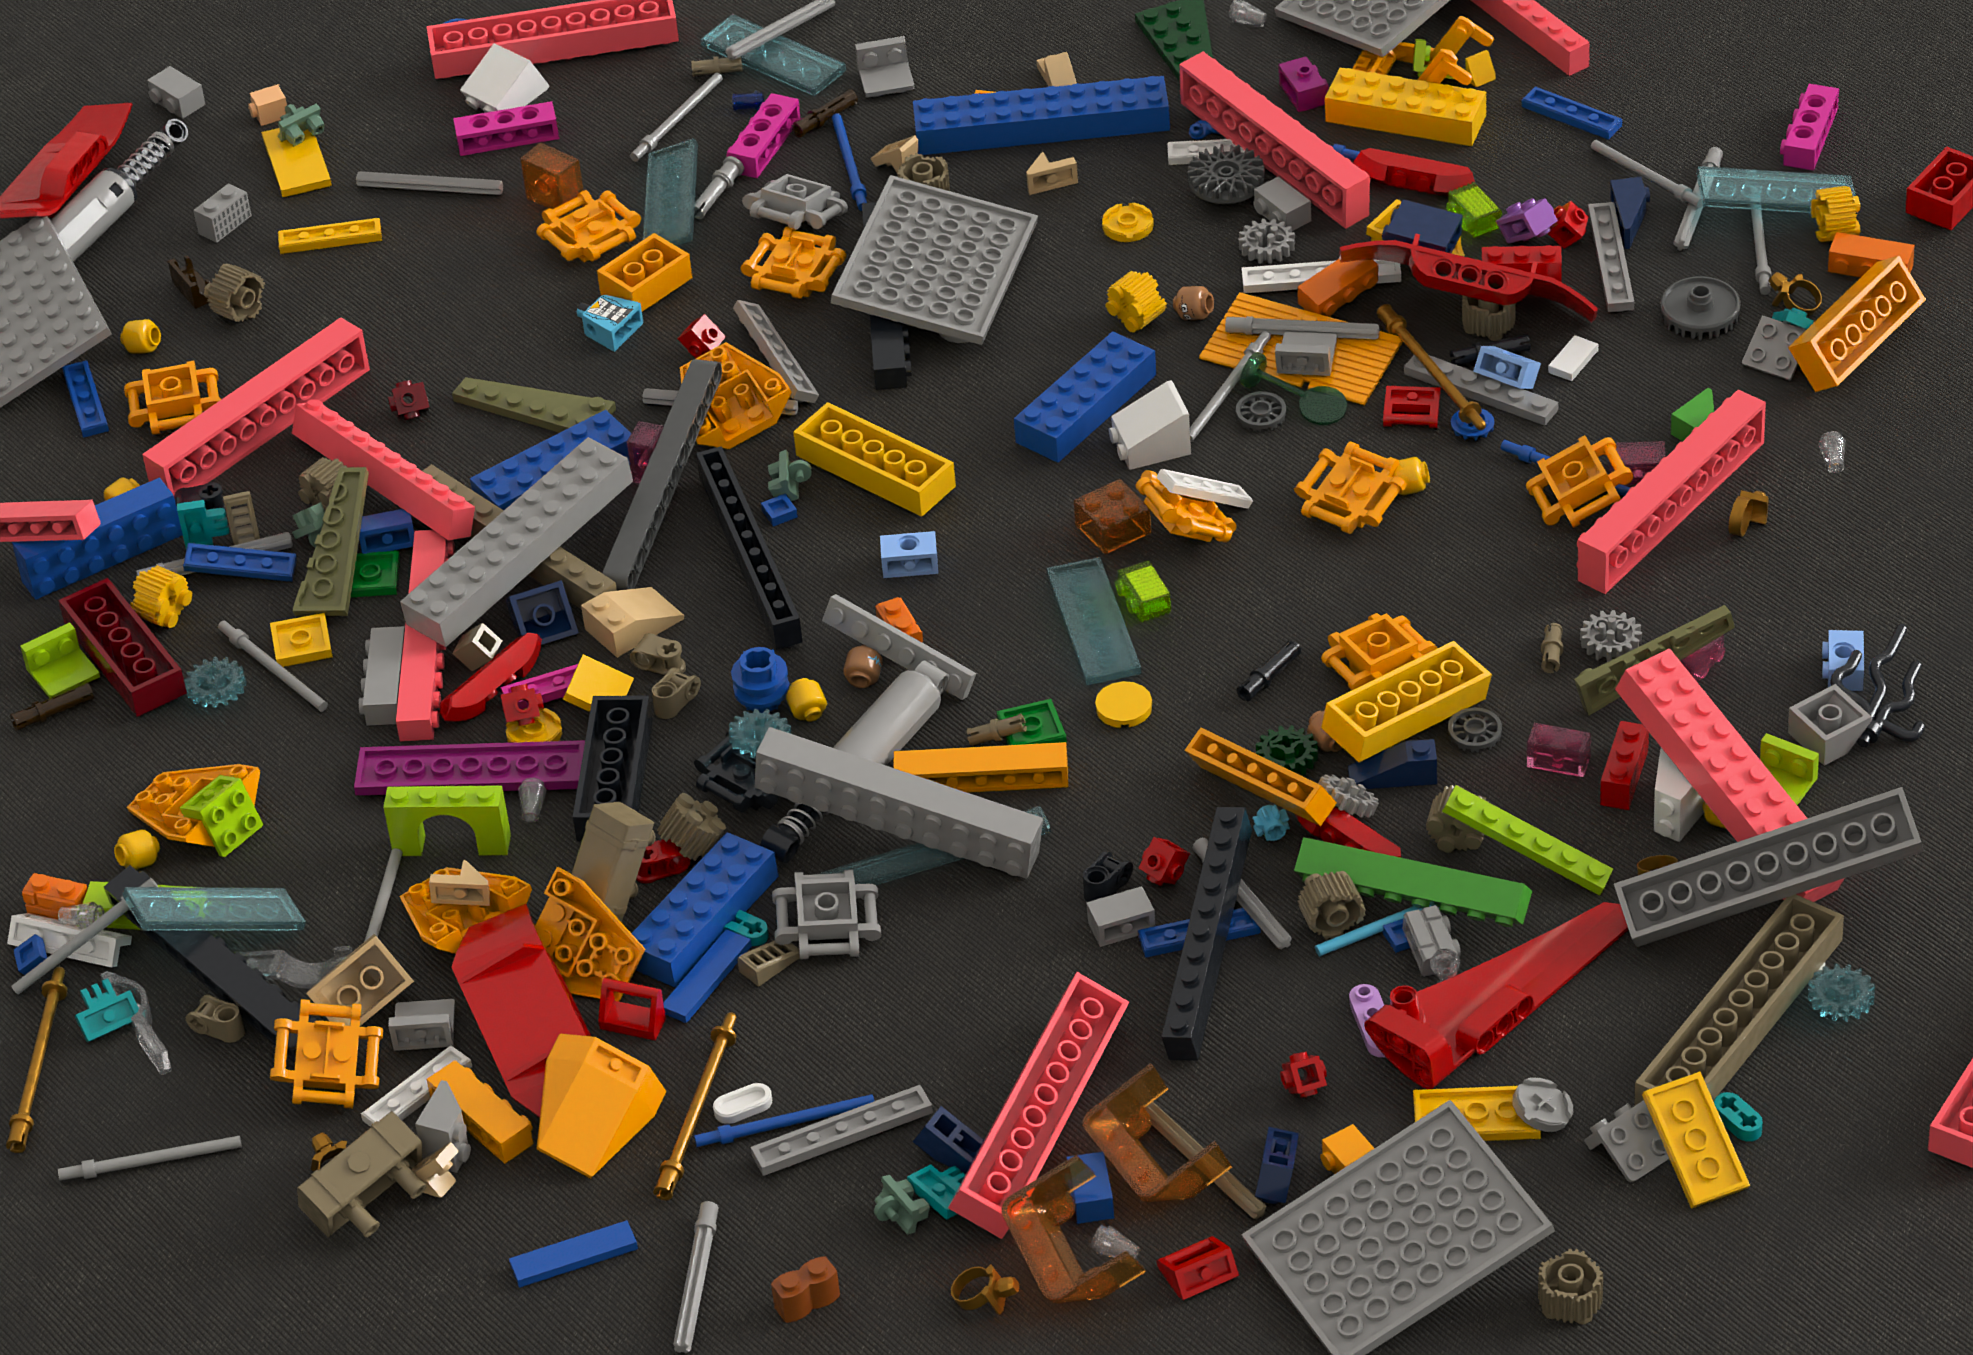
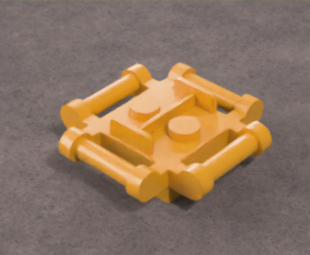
M583 190L570 201L554 209L548 208L543 211L542 217L545 223L541 224L536 231L542 240L549 241L561 251V255L566 260L571 261L580 258L583 262L588 260L593 262L599 259L601 254L624 242L630 243L635 240L636 234L633 228L640 224L641 216L621 204L616 199V195L611 191H604L599 199L594 200L587 190ZM580 206H583L582 208L577 209V210H575L574 212H572V213H570V214H568V215L562 217L561 219H559V217H561V216H563V215H565V214H567V213L573 211L574 209H576V208H578V207H580ZM615 212L618 213L624 219L619 221L615 217Z
M786 226L781 239H775L769 233H764L760 237L758 247L749 260L744 261L741 266V272L748 277H752V289H769L791 294L793 298L801 299L803 296L809 297L812 291H825L829 285L828 280L838 265L843 264L847 255L842 249L835 248V236L826 235L824 237L809 234ZM767 250L772 251L764 265L759 266L758 263Z
M194 360L182 365L142 370L143 380L130 382L124 386V393L128 398L130 410L128 415L129 425L138 428L144 422L150 421L152 435L160 434V431L184 426L203 413V411H206L222 400L218 393L217 382L219 376L217 370L214 368L196 370ZM198 383H206L208 397L200 398ZM142 393H145L147 408L140 409L139 396Z
M1584 435L1578 438L1579 442L1546 460L1542 458L1537 461L1542 473L1530 479L1526 483V489L1537 501L1543 512L1542 518L1547 525L1556 524L1560 517L1566 514L1572 527L1575 528L1580 525V521L1621 500L1615 486L1630 483L1633 479V474L1622 462L1616 451L1617 446L1612 438H1604L1591 445ZM1606 455L1615 471L1607 474L1598 457ZM1547 485H1550L1559 501L1552 506L1543 491ZM1606 491L1608 492L1606 495L1598 498L1597 500L1589 503L1588 505L1580 508L1579 510L1575 512L1573 511V509L1581 506L1582 504L1590 501L1591 499L1599 496L1600 494Z
M1350 441L1346 445L1341 457L1335 455L1333 451L1324 448L1318 455L1319 460L1303 482L1301 481L1296 485L1294 491L1299 497L1306 499L1301 509L1303 516L1308 518L1316 517L1341 527L1343 532L1351 534L1356 527L1362 528L1365 524L1377 527L1383 520L1382 515L1397 494L1404 491L1407 484L1402 478L1398 476L1393 477L1399 465V460L1392 457L1387 459L1359 448V444ZM1374 465L1383 468L1381 473L1375 471ZM1326 467H1333L1317 490L1312 489Z
M1146 470L1142 473L1141 479L1136 483V489L1140 494L1146 496L1143 502L1170 533L1210 542L1213 537L1220 542H1229L1237 525L1231 518L1223 514L1215 502L1170 493L1156 478V472Z
M1375 613L1369 616L1365 622L1341 633L1334 632L1328 635V642L1331 648L1323 653L1321 660L1327 667H1332L1348 682V687L1354 690L1438 648L1433 642L1426 641L1412 628L1410 621L1405 616L1401 615L1392 619L1387 613L1381 616ZM1347 658L1350 669L1340 659Z
M301 999L299 1022L285 1018L275 1019L274 1030L277 1031L274 1068L270 1069V1079L278 1082L293 1083L292 1104L314 1102L344 1105V1108L353 1109L355 1088H379L380 1078L377 1077L379 1042L383 1039V1028L377 1026L360 1027L361 1004L340 1006L310 1003V1000ZM309 1015L351 1018L350 1026H346L341 1022L315 1021V1023H310L308 1018ZM289 1033L297 1034L294 1070L286 1069ZM359 1039L367 1040L364 1076H356ZM303 1087L343 1090L345 1091V1093L304 1090Z

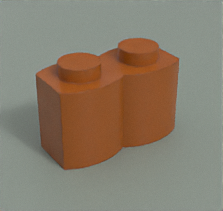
M826 1256L812 1259L801 1266L799 1270L784 1273L771 1283L774 1307L785 1323L800 1320L807 1316L812 1309L825 1307L833 1303L840 1296L837 1270Z

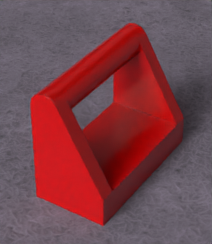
M604 978L601 985L599 1028L655 1041L666 1020L661 989ZM613 992L651 999V1008L615 1001Z
M1214 1236L1156 1260L1159 1270L1177 1296L1182 1300L1239 1276L1231 1247Z

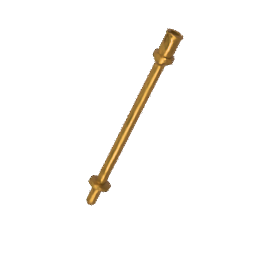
M1389 304L1380 306L1377 310V317L1386 325L1387 332L1399 336L1460 408L1458 413L1459 419L1462 422L1472 423L1478 430L1485 429L1486 423L1480 416L1482 410L1479 403L1468 402L1408 332L1406 329L1407 322L1404 317L1397 315Z
M56 967L51 980L46 981L42 985V995L46 998L18 1114L11 1116L9 1121L11 1130L6 1148H11L10 1151L14 1153H21L25 1150L28 1133L33 1129L34 1121L30 1117V1112L57 1003L67 997V987L63 984L65 970L62 967Z
M728 1012L725 1015L721 1026L712 1028L710 1038L714 1042V1046L669 1160L662 1162L659 1168L660 1177L653 1190L654 1195H657L658 1199L670 1200L677 1181L683 1177L684 1168L681 1162L726 1047L733 1046L736 1042L737 1036L733 1031L736 1015L733 1012Z

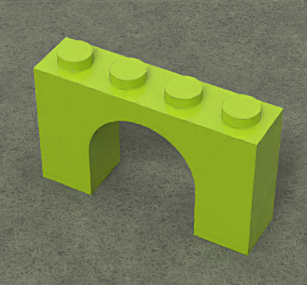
M502 786L387 787L383 808L392 849H400L403 853L402 856H422L426 836L423 821L437 815L454 816L468 823L475 833L479 855H508L511 832Z

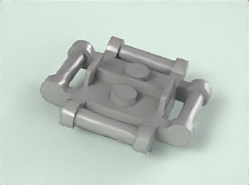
M789 174L777 180L769 181L765 184L764 188L755 193L745 195L742 200L744 207L750 210L751 217L757 219L763 217L787 224L789 228L795 230L800 228L803 221H807V225L819 229L826 224V221L834 216L843 215L848 209L847 203L840 199V193L831 190V186Z
M844 870V873L812 875L794 872L795 887L777 888L772 892V901L776 905L777 930L774 933L775 942L779 945L790 944L792 941H799L800 959H809V956L850 954V957H859L858 938L875 941L881 937V927L877 922L876 909L878 888L874 884H855L853 870ZM857 898L864 900L866 923L858 924ZM796 901L797 927H789L787 904ZM849 938V942L808 944V940Z

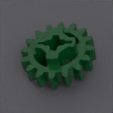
M1293 725L1288 730H1284L1282 726H1279L1277 732L1269 729L1268 736H1260V742L1256 743V754L1290 771L1305 775L1306 768L1313 769L1314 762L1318 761V743L1313 741L1312 733L1305 735L1304 728L1294 731Z

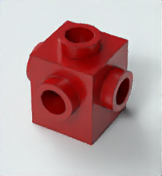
M1572 201L1563 206L1559 205L1554 209V214L1558 221L1550 226L1551 231L1547 234L1565 249L1584 236L1589 217Z
M703 314L691 322L677 339L692 356L698 358L715 347L720 346L719 344L726 336L719 330L717 325Z
M527 684L510 687L511 693L500 695L506 723L518 721V726L535 723L534 718L540 716L539 710L544 709L541 693L535 694V689H528ZM521 700L526 701L528 708L521 710L518 707V702Z
M1153 837L1149 847L1146 848L1142 855V861L1138 868L1148 874L1146 878L1157 885L1162 886L1163 882L1175 884L1184 872V865L1190 853L1170 840Z
M1307 1051L1290 1055V1061L1282 1063L1283 1071L1280 1072V1077L1284 1088L1289 1089V1093L1300 1094V1098L1317 1094V1088L1327 1086L1325 1077H1327L1326 1068L1319 1056H1308ZM1299 1068L1304 1071V1077L1301 1080L1298 1073Z

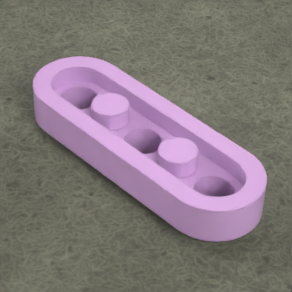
M1369 984L1357 985L1349 993L1351 1010L1368 1052L1376 1057H1385L1364 1027V1022L1382 1008L1384 1003L1377 988Z

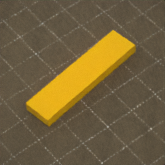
M380 218L278 231L280 254L382 241Z

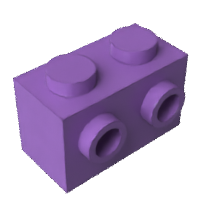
M1531 198L1522 204L1517 202L1506 209L1508 213L1496 220V223L1509 244L1520 240L1527 241L1534 236L1539 238L1551 231L1550 226L1558 220L1554 214L1553 207L1547 202L1546 198L1537 201Z

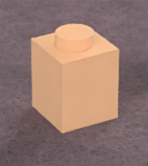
M278 84L250 93L252 103L248 104L252 118L256 117L261 126L280 121V117L286 114V98Z

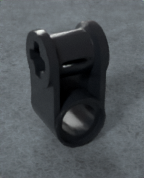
M210 482L204 485L178 489L174 494L176 508L178 503L204 500L206 510L213 509V506H215V509H225L221 496L223 493L222 487L219 483Z
M1109 851L1102 852L1098 859L1083 872L1085 901L1090 902L1113 895L1121 886H1124L1129 881L1133 872V863L1116 859Z

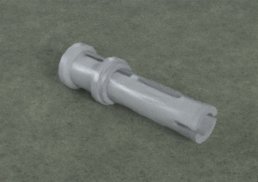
M728 156L724 159L721 169L713 173L712 182L690 207L691 215L699 209L694 217L702 219L722 192L733 186V180L744 172V166L739 159L733 156Z

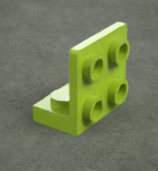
M1415 39L1413 71H1418V76L1428 66L1424 65L1425 61H1430L1431 46L1426 45V40ZM1447 74V76L1445 77V78H1447V79H1454L1453 77H1451V76L1448 75V74Z
M70 622L20 646L26 670L49 698L100 677L99 671L80 649L75 628Z
M1765 734L1761 740L1760 760L1795 804L1798 805L1818 778L1819 753L1770 734Z
M219 775L179 807L184 817L202 820L221 857H226L263 826V822L241 778Z

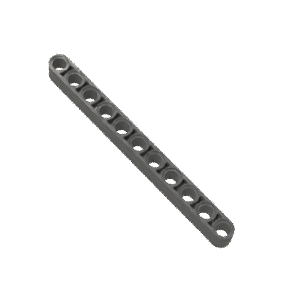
M693 359L688 367L602 573L616 582L617 591L634 589L721 381L722 365L720 362Z

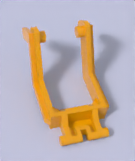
M1459 16L1437 46L1431 48L1430 61H1425L1424 65L1428 66L1417 80L1440 84L1448 74L1463 85H1469L1473 77L1469 72L1456 64L1458 59L1455 55L1469 37L1488 47L1493 43V36L1468 18ZM1400 42L1384 57L1362 50L1352 69L1388 75L1395 60L1413 63L1415 44Z

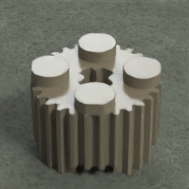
M918 153L905 157V163L899 167L897 177L950 191L948 165L943 157H935L934 159V157L929 158L927 156L924 158L922 154Z
M228 263L223 264L218 274H215V278H212L213 282L208 283L204 290V296L209 298L208 302L210 303L208 305L211 307L210 309L216 314L235 322L247 320L248 317L255 318V315L259 314V310L262 309V303L259 299L262 298L261 293L263 290L261 289H264L265 282H263L261 276Z
M1496 283L1489 284L1493 289L1501 288ZM1462 295V322L1466 333L1477 334V336L1482 335V337L1487 336L1488 339L1497 341L1503 338V333L1506 334L1507 331L1513 328L1515 324L1516 303L1501 305Z
M320 458L299 475L300 488L302 489L298 491L301 500L306 504L312 503V506L321 502L326 510L339 468H347V466H344L343 462H340L338 458L332 461L327 458Z
M1450 785V788L1445 786L1443 793L1440 792L1433 799L1426 823L1428 834L1431 835L1432 839H1435L1437 847L1444 852H1452L1455 848L1458 850L1464 849L1465 851H1467V848L1470 850L1478 849L1483 841L1484 834L1442 812L1454 789L1453 785ZM1478 796L1486 801V797Z
M681 793L661 820V825L657 831H659L658 834L661 835V839H664L666 842L671 839L672 843H675L677 847H681L679 853L685 858L688 857L690 860L696 861L699 856H705L718 842L726 829V825L718 818L716 814L718 808L711 802L704 801L699 803L698 800L695 801L688 794Z
M1345 871L1336 872L1335 874L1333 872L1329 874L1324 873L1323 876L1315 873L1305 879L1304 883L1306 886L1303 887L1304 890L1300 891L1301 895L1298 896V906L1309 928L1314 933L1322 934L1325 940L1333 939L1343 935L1345 929L1349 930V926H1354V922L1358 924L1364 920L1363 917L1366 915V909L1363 905V900L1352 879Z
M1569 1249L1561 1257L1556 1255L1555 1259L1550 1258L1548 1261L1541 1263V1267H1539L1538 1299L1539 1304L1542 1305V1313L1548 1319H1556L1557 1321L1563 1319V1322L1569 1320L1570 1323H1573L1575 1320L1579 1324H1586L1592 1321L1593 1314L1597 1313V1309H1600V1304H1602L1603 1272L1600 1271L1599 1266H1596L1595 1261L1591 1262V1258H1588L1585 1251L1580 1253L1578 1249L1575 1251Z

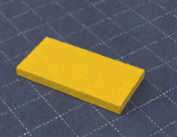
M279 128L262 132L263 141L282 197L332 186L316 136L312 135L308 129L303 131L305 138L302 143L293 146L288 140L281 142L278 138Z
M1701 1072L1660 1085L1642 1093L1691 1209L1745 1190L1750 1186Z
M1518 1086L1413 1090L1415 1122L1451 1100L1484 1141L1541 1139V1130L1534 1129L1526 1124L1515 1112L1512 1099Z

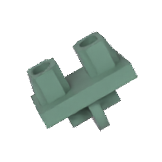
M317 103L306 109L303 106L296 109L292 104L285 106L286 114L281 116V121L278 122L280 129L278 138L281 142L288 140L293 146L302 143L305 138L303 131L308 129L315 136L324 131V123L320 117L321 108Z
M787 449L779 452V461L768 465V471L772 478L768 482V488L773 497L786 494L791 501L799 499V482L808 480L812 473L811 465L804 460H797L791 463Z
M321 502L292 515L299 528L292 532L294 538L297 539L309 534V542L313 547H316L315 540L317 534L320 535L324 523L322 519L325 509Z
M890 1174L881 1178L883 1189L879 1196L875 1198L874 1215L880 1221L889 1219L893 1222L896 1221L907 1235L914 1233L917 1222L928 1218L929 1204L924 1198L911 1200L913 1199L914 1189L907 1179L896 1182Z

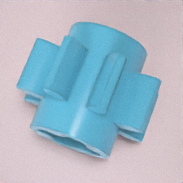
M1276 805L1263 806L1258 810L1257 816H1253L1255 823L1253 827L1257 836L1264 835L1266 841L1279 840L1285 835L1286 830L1290 829L1286 810L1281 809L1279 811Z

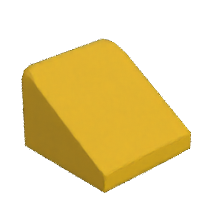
M1484 50L1465 58V70L1472 75L1471 84L1474 87H1479L1496 79L1489 51Z

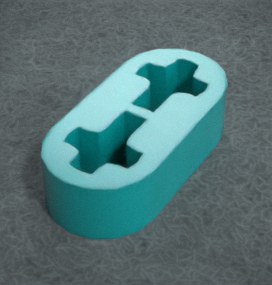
M742 910L737 912L736 922L731 921L724 926L725 930H730L751 939L752 946L763 945L769 938L766 922Z
M1730 1092L1721 1093L1715 1098L1714 1104L1723 1125L1737 1138L1749 1142L1755 1141L1761 1136L1763 1127L1762 1117L1743 1099Z

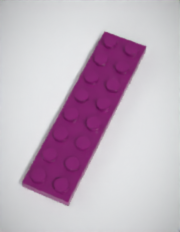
M585 740L360 747L354 784L355 795H386L387 787L502 786L503 791L577 789Z

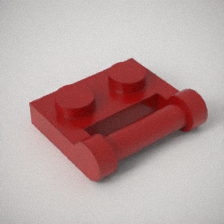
M1386 386L1383 427H1392V424L1429 425V428H1438L1440 387ZM1393 412H1398V413H1400V412L1430 413V415H1428V414H1397V413H1393Z

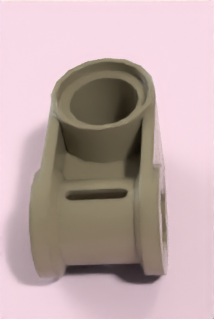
M648 633L645 634L630 654L631 662L642 670L666 675L673 667L678 668L681 673H684L686 670L685 661L681 659L682 646L676 640H669Z
M671 668L652 687L655 715L662 719L675 717L698 694L701 685L700 678L695 675L687 676L681 673L678 668Z
M204 995L197 1009L194 1012H189L185 1017L187 1024L195 1032L206 1034L224 1042H236L245 1034V1027L238 1006L234 1003L216 999L211 995Z

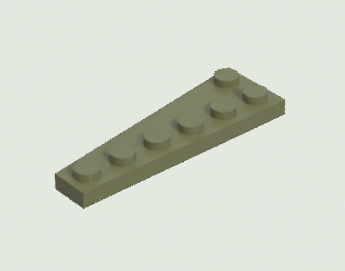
M467 377L452 393L454 402L559 433L604 410H607L611 415L616 411L614 401L604 400L601 397L591 398Z
M366 467L339 468L329 498V505L322 519L324 523L320 535L317 534L315 540L316 547L312 558H309L307 564L308 571L305 580L301 582L293 606L295 616H310L325 613V616H348L369 475Z
M1723 605L1593 670L1588 668L1582 671L1574 680L1583 709L1590 716L1621 697L1615 688L1626 669L1669 648L1681 661L1735 628L1729 609Z

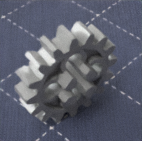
M1262 219L1259 224L1252 221V227L1245 225L1244 231L1239 232V250H1242L1243 256L1248 255L1249 261L1256 258L1259 264L1263 260H1267L1269 264H1272L1273 259L1282 261V256L1289 257L1290 251L1295 250V233L1292 232V227H1285V222L1277 224L1276 219H1272L1271 222H1266L1265 219Z
M1612 610L1610 615L1600 611V617L1590 615V621H1583V628H1580L1581 647L1587 648V655L1595 653L1596 660L1606 657L1607 662H1609L1612 658H1617L1638 648L1639 644H1642L1641 625L1635 624L1634 617L1627 619L1625 612L1619 616L1616 615L1615 610Z
M1324 775V777L1321 776L1318 783L1337 802L1335 806L1340 811L1344 810L1350 815L1355 813L1359 817L1363 818V816L1370 818L1371 815H1374L1379 804L1378 798L1373 797V793L1367 792L1363 785L1358 784L1357 786L1354 779L1348 777L1346 779L1344 777L1339 779L1335 775L1331 777Z

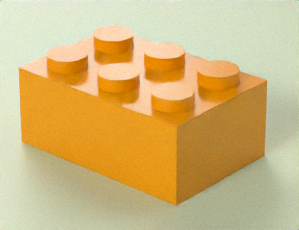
M655 233L597 270L600 295H609L641 303L642 312L692 279L689 254Z

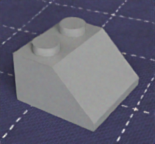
M1834 684L1789 708L1788 733L1804 748L1819 753V762L1825 766L1850 751L1872 721V717Z
M441 1080L416 1121L415 1126L418 1138L422 1142V1159L451 1142L457 1148L458 1153L451 1159L453 1165L448 1171L457 1173L462 1163L468 1160L471 1146L468 1144L467 1127L464 1124L462 1110L448 1082Z

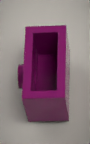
M1306 56L1278 64L1279 85L1298 112L1325 105V96L1329 90L1326 79L1321 78L1316 65H1312Z

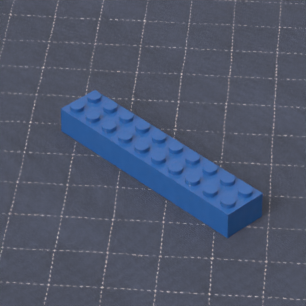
M1149 76L1137 79L1127 78L1117 81H1099L1086 84L1077 83L1036 89L1026 88L1016 91H998L985 94L975 93L965 96L925 98L913 101L918 154L922 155L1170 131L1169 104L1164 76Z

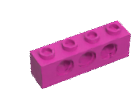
M1809 84L1806 92L1801 93L1799 109L1795 108L1793 113V124L1788 125L1786 139H1783L1781 142L1780 154L1784 155L1783 166L1814 171L1838 110L1839 88Z
M771 93L766 101L761 104L755 116L751 117L744 131L740 132L733 146L729 147L726 156L736 157L742 162L744 166L742 175L753 178L760 176L792 132V123L801 119L799 100Z
M552 101L453 118L460 156L559 139Z

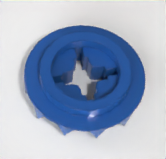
M1481 409L1480 416L1485 421L1486 427L1483 430H1478L1474 425L1470 427L1472 423L1462 422L1458 416L1459 411H1457L1451 418V429L1454 430L1456 436H1463L1464 440L1468 438L1477 440L1479 436L1486 438L1488 433L1493 432L1494 417L1490 412Z

